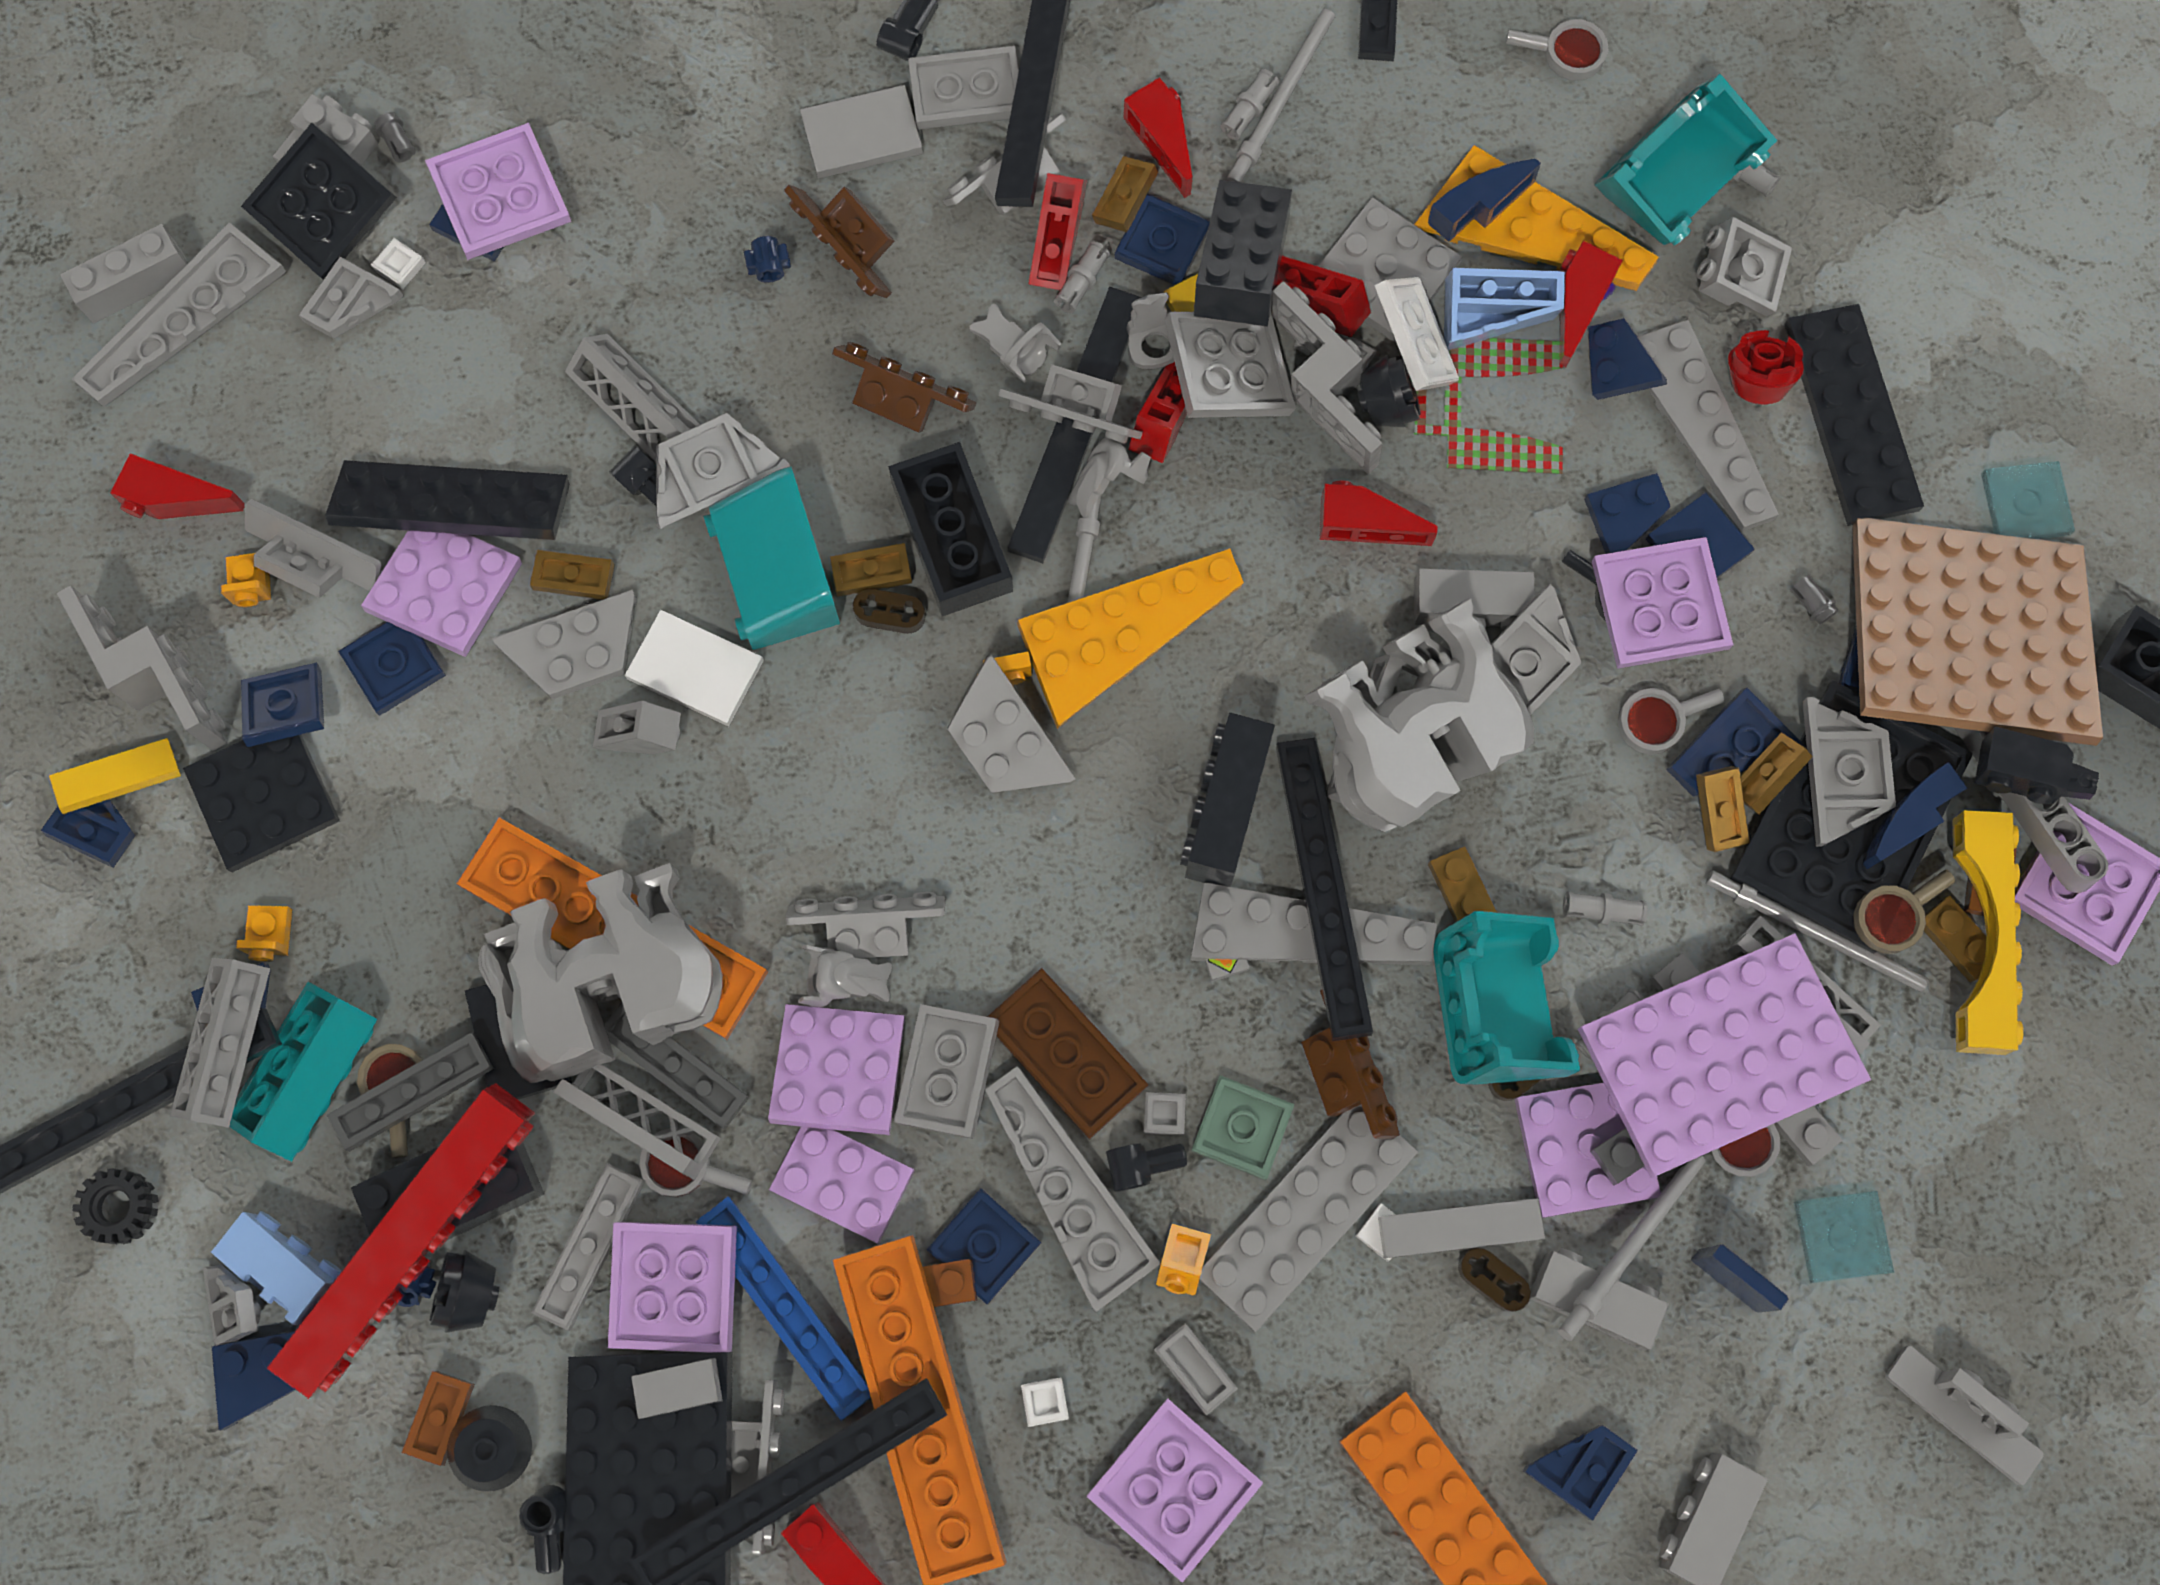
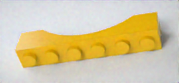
M1964 810L1953 819V858L1966 872L1978 894L1984 913L1987 935L1985 960L1979 979L1968 999L1956 1011V1052L2007 1055L2017 1051L2018 1045H2021L2023 1040V1024L2021 1021H2018L2017 1005H2020L2022 1001L2023 989L2021 982L2017 981L2016 966L2020 964L2022 956L2021 944L2016 942V926L2020 922L2021 908L2019 903L2015 902V887L2019 884L2020 869L2018 864H2014V849H2016L2019 842V829L2017 825H2013V813Z

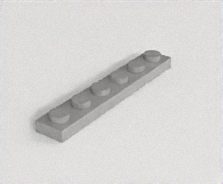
M1681 953L1649 980L1662 992L1701 974L1688 958ZM1814 1106L1774 1123L1778 1132L1808 1167L1814 1165L1843 1141Z

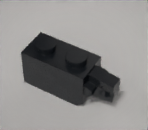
M1994 726L1982 740L1974 783L1987 786L1988 790L1995 793H2014L2026 796L2028 800L2034 803L2054 804L2060 797L2090 800L2096 794L2099 773L2073 763L2074 753L2067 744Z

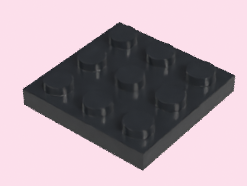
M311 123L241 207L324 280L340 257L345 259L397 197L318 126Z
M302 734L247 747L242 740L183 768L225 867L232 873L340 822Z

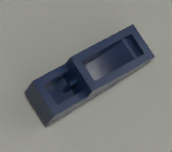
M1536 158L1513 162L1490 169L1468 179L1432 204L1428 224L1448 242L1473 219L1486 228L1535 183L1541 163Z
M1949 762L1914 786L1884 819L1871 841L1863 864L1866 869L1876 865L1944 822L1936 808L1967 789Z

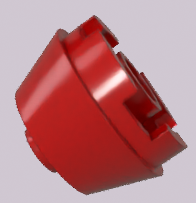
M1766 330L1749 332L1741 337L1740 343L1728 355L1732 387L1739 397L1754 404L1767 405L1779 402L1786 396L1804 372L1802 362L1803 351L1800 345L1792 338L1788 337L1786 343L1777 338L1768 337L1769 331Z

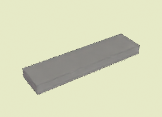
M606 1164L531 1312L532 1314L571 1331L612 1249L613 1223L626 1221L645 1183L644 1180L613 1165Z
M1538 1198L1378 1217L1384 1259L1545 1239Z

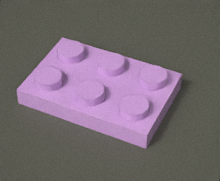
M801 1127L769 1190L879 1244L915 1170L832 1129Z

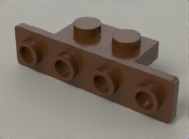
M788 184L784 191L791 198L789 202L790 207L802 218L805 219L807 217L814 225L811 228L814 235L823 243H829L836 251L833 256L837 262L845 269H851L857 275V285L871 297L875 294L888 298L892 292L871 267L895 241L850 189L843 187L821 211L804 190Z
M848 342L847 345L836 346L833 349L832 355L864 368L852 404L918 433L924 430L934 400L963 412L975 409L977 402L968 399L969 393L951 385L945 389L934 384L936 379L931 375L920 371H914V374L902 370V364L894 359L881 356L879 360L867 355L869 349L862 345Z
M1321 989L1320 993L1324 1001L1323 991ZM1330 1028L1301 1042L1327 1116L1336 1117L1362 1105L1371 1133L1375 1139H1393L1400 1135L1397 1127L1398 1119L1396 1112L1388 1103L1383 1089L1384 1081L1382 1074L1374 1065L1369 1051L1370 1042L1368 1037L1332 1042Z

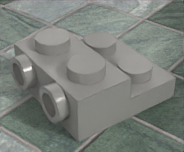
M312 94L291 119L290 122L294 130L276 151L273 158L278 163L311 123L318 126L361 166L378 146V143L371 132V124L357 113H354L350 118L342 113L343 108L333 98L325 95L321 100Z
M1735 217L1726 220L1718 226H1714L1708 232L1705 239V246L1710 248L1708 257L1702 261L1696 274L1697 278L1701 280L1699 291L1727 306L1739 302L1765 316L1775 313L1792 247Z

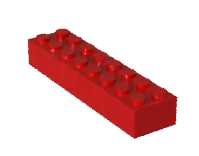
M496 1083L483 1089L267 1369L308 1399L319 1389L326 1393L333 1384H336L352 1364L346 1359L349 1355L353 1358L377 1332L378 1329L372 1325L376 1320L380 1323L404 1297V1294L398 1291L401 1286L407 1288L413 1281H416L428 1266L430 1260L425 1255L429 1251L434 1254L455 1231L457 1227L451 1223L455 1217L461 1219L465 1213L467 1214L483 1194L477 1190L480 1184L483 1182L487 1185L506 1165L508 1159L503 1154L508 1148L513 1151L517 1146H520L533 1130L534 1126L529 1121L535 1112Z

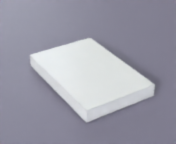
M1420 278L1390 279L1374 285L1415 391L1448 386L1459 381L1457 371Z
M660 610L629 666L625 677L627 680L729 727L764 660L758 654Z

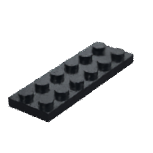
M1854 304L1789 317L1784 324L1788 337L1795 340L1803 351L1802 362L1804 372L1801 380L1847 526L1853 525L1857 518L1880 520L1919 512L1924 507V503L1860 305Z
M344 460L325 516L330 526L555 540L570 484L568 475Z

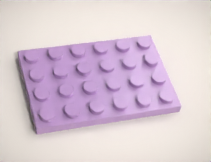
M1792 934L1599 1018L1578 1029L1650 1178L1871 1080L1796 934Z

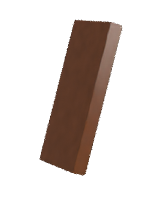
M1042 968L987 1016L1000 1021L996 1036L998 1040L1089 1140L1149 1086Z

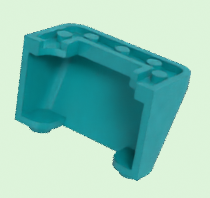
M1718 74L1688 93L1603 174L1594 185L1603 196L1662 245L1672 243L1675 246L1691 232V229L1688 227L1692 222L1691 217L1739 171L1748 166L1754 170L1764 163L1771 155L1768 149L1778 140L1721 74Z
M791 466L777 470L708 506L710 514L703 517L710 538L717 536L741 614V617L735 618L741 641L749 639L752 649L757 650L840 624Z
M1474 911L1437 935L1433 948L1450 1068L1452 1076L1457 1083L1479 1085L1568 1077L1580 1071L1579 1054L1574 1042L1568 1037H1553L1542 965L1553 958L1559 947L1554 918Z

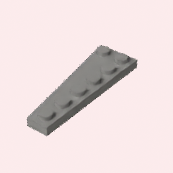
M229 222L72 380L100 405L106 406L286 272L279 262Z
M1689 320L1639 336L1638 339L1667 379V385L1648 389L1656 400L1655 406L1661 415H1666L1676 430L1675 436L1681 445L1685 444L1696 460V467L1704 479L1710 483L1712 491L1739 531L1743 532L1774 521L1779 516L1778 511Z
M1204 883L1191 960L1229 959L1258 960L1271 963H1279V961L1317 963L1305 900ZM1349 908L1360 964L1371 962L1373 964L1429 965L1431 963L1436 923Z
M1017 1066L986 1088L985 1092L1092 1309L1096 1313L1161 1263Z

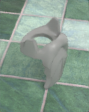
M1168 293L1147 295L1131 303L1133 310L1131 311V320L1126 328L1129 335L1128 358L1130 366L1135 365V367L1141 369H1155L1174 362L1171 345L1169 352L1161 358L1149 357L1142 350V342L1150 335H1161L1169 341L1165 318L1168 315L1165 306L1169 298Z
M992 304L989 307L987 320L973 322L970 325V331L990 344V350L1000 357V362L1006 370L1012 372L1023 383L1027 381L1025 377L1035 373L1045 362V345L1057 351L1061 347L1058 339L1041 322L1029 331L1024 332L1015 322H1008L996 304Z
M1104 437L1093 448L1087 460L1088 463L1080 473L1077 484L1069 495L1068 502L1073 506L1077 505L1081 515L1089 518L1098 496L1104 493L1109 482L1114 481L1120 472L1144 484L1148 478L1147 468L1151 457L1141 452L1132 461L1128 457L1125 443Z
M802 945V948L811 954L807 978L808 996L798 999V1003L821 1008L829 1004L833 999L850 998V996L861 998L871 995L882 1002L890 1000L887 980L892 971L891 963L871 964L868 959L853 958V954L844 951Z

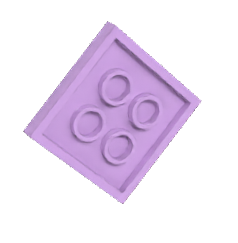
M529 123L425 160L467 260L571 222L569 213Z
M407 531L361 606L366 613L466 657L522 562L520 557L468 534Z
M1706 537L1597 555L1592 559L1617 669L1729 650L1733 646Z
M2069 803L2104 853L2108 861L2106 875L2085 892H2071L2059 882L2037 850L2018 886L2015 888V902L2019 903L2021 910L2108 964L2115 965L2120 962L2160 891V858ZM2053 831L2058 840L2066 842L2065 837L2060 832ZM2076 864L2082 874L2089 876V872L2084 866Z
M786 1004L768 1115L769 1123L890 1135L905 1024L904 1016Z
M1604 1083L1527 1095L1514 1099L1535 1198L1539 1199L1542 1218L1656 1199L1661 1194L1657 1176L1650 1178L1645 1166L1613 1186L1590 1152L1626 1128Z
M614 1222L608 1348L732 1352L737 1226Z
M1167 1398L1087 1494V1497L1183 1583L1261 1487L1263 1482Z

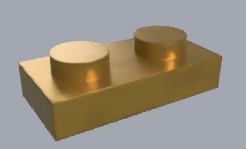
M1123 156L1092 214L1095 224L1128 232L1158 174L1155 164Z
M905 543L830 556L838 597L856 594L866 589L878 590L912 583Z
M537 550L530 587L534 591L604 600L609 596L614 563L611 559Z
M1781 732L1740 776L1744 804L1757 814H1760L1813 756L1806 748Z
M1729 766L1697 774L1707 850L1718 852L1749 844L1739 768Z
M1465 846L1428 863L1455 923L1474 911L1497 913Z
M1948 896L1925 914L1926 925L1924 932L1971 983L1980 976L1985 960L1987 936L1953 898Z

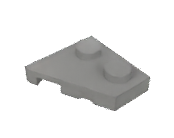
M340 257L303 308L299 317L304 323L334 339L396 303L403 297V294L397 287Z
M223 1265L204 1267L203 1272L214 1345L233 1343L257 1331L261 1312L258 1301L253 1299L252 1289Z

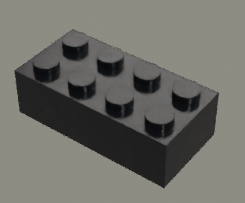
M1219 180L1196 281L1195 317L1268 327L1272 308V291L1276 288L1289 224L1292 189Z
M957 442L888 466L891 484L941 616L943 617L1013 592L1011 572L961 443Z
M2136 605L2115 621L2095 653L2098 691L2160 729V619Z
M1230 712L1226 724L1218 723L1210 754L1217 757L1216 761L1208 759L1200 792L1207 793L1206 798L1198 796L1190 828L1196 829L1197 832L1196 835L1188 833L1180 865L1187 866L1185 878L1202 883L1231 887L1275 724Z
M523 1142L513 1151L508 1148L503 1154L508 1159V1162L493 1180L491 1179L487 1185L483 1182L480 1184L477 1190L483 1194L467 1214L465 1213L461 1219L455 1217L451 1223L457 1228L449 1239L544 1195ZM438 1147L351 1187L369 1235H371Z

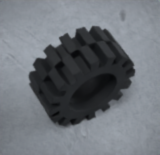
M113 1168L107 1169V1172L98 1171L94 1173V1180L87 1178L82 1183L87 1188L85 1191L77 1190L75 1197L81 1198L80 1204H73L72 1211L79 1212L80 1216L74 1218L75 1224L83 1226L84 1228L80 1232L84 1236L92 1237L91 1240L116 1245L117 1243L128 1244L131 1243L132 1238L139 1239L144 1236L141 1231L143 1228L150 1229L154 1224L148 1220L151 1215L157 1216L158 1209L152 1208V1203L159 1202L158 1195L151 1194L150 1191L155 1188L152 1183L145 1182L146 1178L131 1171ZM115 1191H122L129 1198V1211L122 1220L111 1223L103 1216V1202L109 1194Z

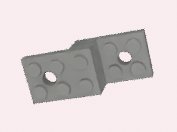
M1283 281L1272 291L1273 318L1296 341H1299L1311 355L1292 373L1291 392L1293 399L1369 475L1379 465L1382 442L1380 440L1382 437L1369 422L1363 424L1354 415V407L1345 398L1360 384L1362 353L1354 342L1350 339L1344 341L1335 332V325L1325 314L1320 313L1317 315L1308 306L1310 302L1299 288L1294 287L1291 289Z
M71 585L56 593L109 691L137 711L167 695L185 731L213 751L227 744L221 733L225 729V725L214 709H208L203 700L208 697L207 691L197 677L192 679L187 667L191 666V662L180 646L174 647L165 634L159 636L148 626L124 639L121 637L116 638L112 630L116 626L112 615L104 606L99 608L89 594L83 596Z

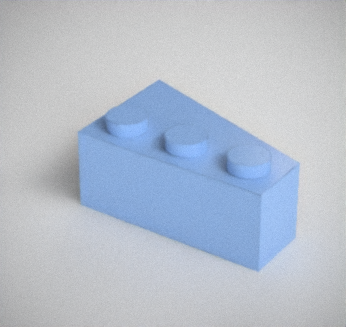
M1452 268L1445 279L1444 341L1448 350L1555 319L1564 309L1565 271Z
M260 1211L257 1215L242 1212L211 1253L242 1281H249L262 1292L259 1296L267 1303L272 1304L275 1301L287 1310L288 1313L284 1318L292 1325H301L342 1270L326 1259H323L320 1263L310 1256L309 1253L312 1248L294 1235H291L288 1239L277 1229L281 1224L267 1213Z

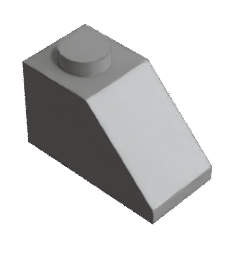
M646 701L598 710L593 748L652 755L674 751L680 737L679 723L681 713Z

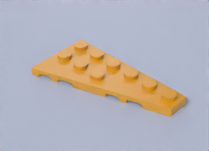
M1474 145L1414 225L1424 232L1440 235L1428 224L1432 204L1468 179L1507 164ZM1536 182L1486 228L1473 219L1450 241L1458 244V241L1480 246L1483 251L1536 265L1538 261L1557 266L1556 270L1563 271L1560 268L1569 250L1572 249L1577 252L1582 241H1585L1623 260L1612 283L1634 291L1638 290L1659 259V256Z
M1231 549L1018 619L1019 631L1057 729L1082 708L1092 703L1104 691L1118 683L1153 656L1170 640L1184 632L1205 613L1210 612L1242 587L1244 582Z

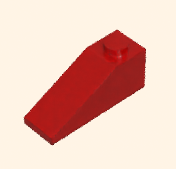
M1159 77L1124 99L1123 118L1183 197L1187 198L1191 195L1193 176L1181 110V99L1173 87L1168 88Z
M1047 173L1028 285L1061 291L1066 283L1080 224L1087 180Z
M1582 241L1577 252L1572 249L1569 250L1560 268L1566 272L1564 277V309L1560 312L1559 364L1567 367L1623 262L1622 259L1585 241Z
M1282 256L1276 287L1284 281L1291 289L1294 287L1299 288L1310 302L1308 306L1317 315L1323 313L1333 322L1336 333L1352 337L1371 314L1363 280Z
M1175 362L1166 365L1137 415L1134 430L1143 433L1141 440L1131 437L1128 450L1138 454L1143 452L1149 455L1150 459L1163 463L1187 415Z
M131 453L110 492L121 503L120 509L137 518H142L144 514L156 519L241 512L245 508V503L232 490Z
M1342 480L1324 485L1321 496L1319 540L1419 546L1433 545L1438 533V526L1364 486H1356L1349 481Z
M819 1502L811 1505L781 1532V1535L823 1585H885Z

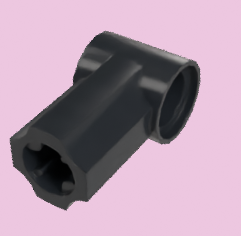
M903 0L894 17H888L883 22L877 37V48L908 61V58L916 57L922 44L923 32L938 8V0Z

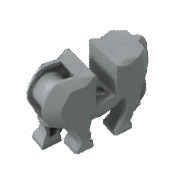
M1471 598L1455 605L1428 622L1432 630L1447 641L1451 651L1430 639L1424 624L1406 632L1382 647L1387 655L1403 660L1418 673L1420 679L1414 689L1396 693L1387 700L1381 701L1376 692L1374 681L1368 677L1367 667L1362 660L1322 682L1321 686L1304 695L1308 704L1322 707L1330 714L1337 733L1333 750V774L1339 802L1356 820L1370 828L1386 832L1397 826L1404 827L1420 818L1434 805L1461 791L1455 780L1458 782L1491 772L1502 763L1525 751L1534 743V725L1531 715L1519 692L1496 666L1492 645L1490 644L1486 629L1481 621L1473 615L1474 607Z
M671 863L634 876L640 890L637 897L639 907L631 898L633 888L632 877L623 869L588 881L586 883L587 887L596 897V908L603 916L606 927L604 934L584 939L569 951L562 950L560 944H555L551 940V931L558 916L556 905L546 898L512 910L510 913L514 923L484 934L488 944L483 945L480 949L478 957L479 970L495 997L502 1043L512 1067L521 1078L530 1083H537L546 1079L555 1081L575 1076L596 1065L615 1060L598 1008L597 1000L599 999L600 1002H609L621 997L632 1033L652 1045L658 1044L676 1033L696 1029L712 1021L718 1010L722 993V970L718 959L683 920L673 901V889L680 878L678 870Z

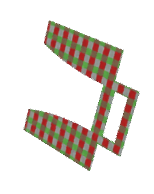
M1489 338L1449 350L1459 381L1445 386L1444 425H1426V390L1417 391L1421 415H1419L1420 420L1415 421L1414 434L1448 436L1447 468L1563 474V447L1506 432L1461 428L1462 377H1507L1561 369L1563 366L1559 364L1560 341Z

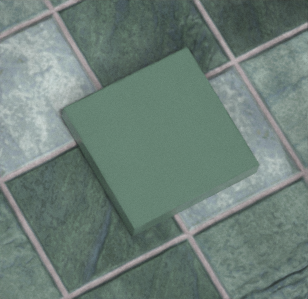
M1220 1075L1191 1152L1266 1181L1295 1104Z

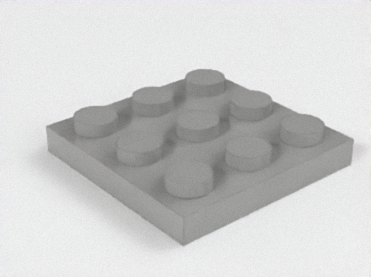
M1372 197L1318 267L1363 280L1371 309V314L1364 322L1397 343L1374 285L1384 280L1419 277L1430 303L1445 284V279L1452 268L1458 267L1462 256Z
M1169 312L1165 318V324L1188 418L1291 416L1296 407L1271 313L1268 327L1195 317L1194 312Z

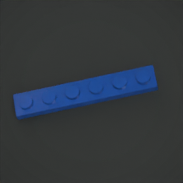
M728 1196L695 1221L701 1225L737 1226L736 1278L840 1421H843L871 1399L867 1382L732 1198Z

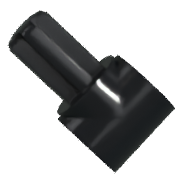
M635 445L609 472L632 495L638 496L643 494L656 506V464Z
M1141 1143L1106 1151L1115 1192L1148 1185L1152 1181L1151 1175L1187 1166V1155L1183 1144L1145 1151L1144 1145L1141 1146Z
M556 1485L542 1487L523 1502L519 1511V1519L522 1526L527 1530L528 1535L534 1536L536 1570L542 1574L557 1572L562 1566L559 1532L565 1530L566 1500L565 1491ZM539 1501L548 1505L551 1517H546L541 1513Z

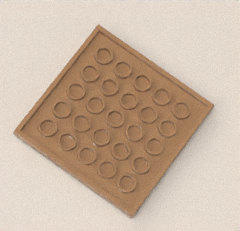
M1857 518V521L1852 525L1860 716L1990 732L1996 726L2047 740L2093 746L2099 744L2103 739L2084 545L1871 518Z

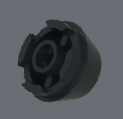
M1386 355L1361 373L1362 390L1358 391L1359 401L1363 412L1369 411L1375 426L1407 428L1408 423L1420 420L1419 415H1421L1417 391L1413 387L1409 373H1406L1408 370L1402 355L1393 358Z
M464 1250L463 1254L446 1252L440 1270L442 1274L432 1303L430 1325L445 1328V1333L480 1328L484 1324L487 1311H494L500 1288V1286L494 1285L496 1268Z
M495 1405L482 1406L465 1414L454 1426L447 1446L449 1465L458 1480L472 1489L487 1492L500 1490L514 1483L526 1470L532 1454L531 1434L524 1420L514 1411Z

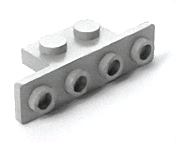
M1063 113L1054 116L1049 115L1046 135L1066 120ZM1045 148L1043 149L1036 189L1046 182L1047 173L1057 174L1060 171ZM1003 154L996 159L993 155L989 156L975 167L978 173L967 180L964 176L949 186L947 190L950 194L942 200L945 206L956 205L981 186L1000 215L1012 209L1013 207L997 206L995 201Z
M1051 364L1041 400L1004 389L999 391L998 396L1010 400L1008 407L1030 413L1032 407L1042 410L1040 417L1062 423L1063 417L1074 420L1072 427L1094 433L1095 427L1106 430V438L1126 443L1128 437L1141 440L1143 433L1112 423L1122 385Z
M253 499L245 503V530L268 542L254 554L255 567L319 598L341 578L370 591L380 576L381 563L379 560Z
M919 892L914 894L913 897L897 898L893 894H881L875 896L873 900H857L856 897L845 896L835 899L834 902L818 903L815 899H802L788 906L786 924L826 923L828 948L851 953L853 958L908 955L909 950L906 918L944 916L945 896H936L934 892Z
M1912 1346L1903 1348L1886 1373L1885 1378L2015 1484H2026L2044 1454L2022 1435L2029 1423L2018 1415V1408L2007 1399L1994 1396L1984 1388V1381L1970 1370L1961 1368L1942 1371Z
M765 1380L762 1422L732 1421L731 1497L772 1473L773 1458H779L781 1432H775L776 1415H782L784 1389H778V1380ZM775 1521L753 1535L752 1555H763L766 1553V1545H773Z

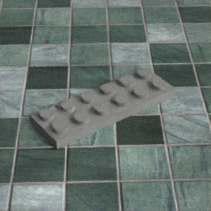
M1362 1105L1343 1113L1202 1268L1200 1281L1254 1333L1257 1332L1414 1158L1418 1151L1400 1135L1393 1139H1375L1371 1133Z

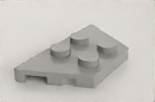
M728 413L716 417L656 445V525L658 529L670 525L720 501L777 470L790 467L785 459L778 457L768 449L764 442L754 434H750L742 428L741 424Z
M1550 583L1491 643L1496 666L1519 692L1530 715L1581 664L1556 590Z
M630 590L492 639L502 653L510 658L551 699H555L625 674L628 659L626 651L631 640V620L637 598L634 591Z
M992 654L988 656L947 729L990 792L1061 784L1075 780V776Z
M1807 697L1803 701L1807 750L1813 756L1808 761L1815 841L1816 847H1822L1896 807L1888 730L1872 723H1863L1857 716L1843 710L1836 712L1818 704L1819 699Z

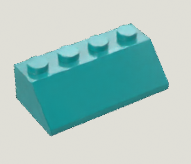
M308 981L277 1031L282 1045L262 1055L237 1096L229 1127L251 1143L292 1162L296 1154L306 1146L310 1136L309 1132L318 1117H321L328 1110L332 1094L338 1084L349 1075L353 1059L361 1046H364L370 1040L374 1030L373 1026L378 1019Z

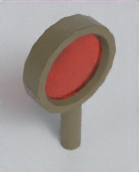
M1944 870L1913 893L1898 886H1881L1866 893L1857 903L1853 915L1854 927L1860 939L1869 948L1883 954L1899 953L1914 946L1922 937L1926 925L1925 911L1922 906L1955 883L1954 876L1948 870Z
M386 1044L375 1048L364 1058L358 1069L357 1085L360 1095L424 1059L418 1052L401 1044ZM404 1120L389 1129L392 1158L408 1156L406 1124Z

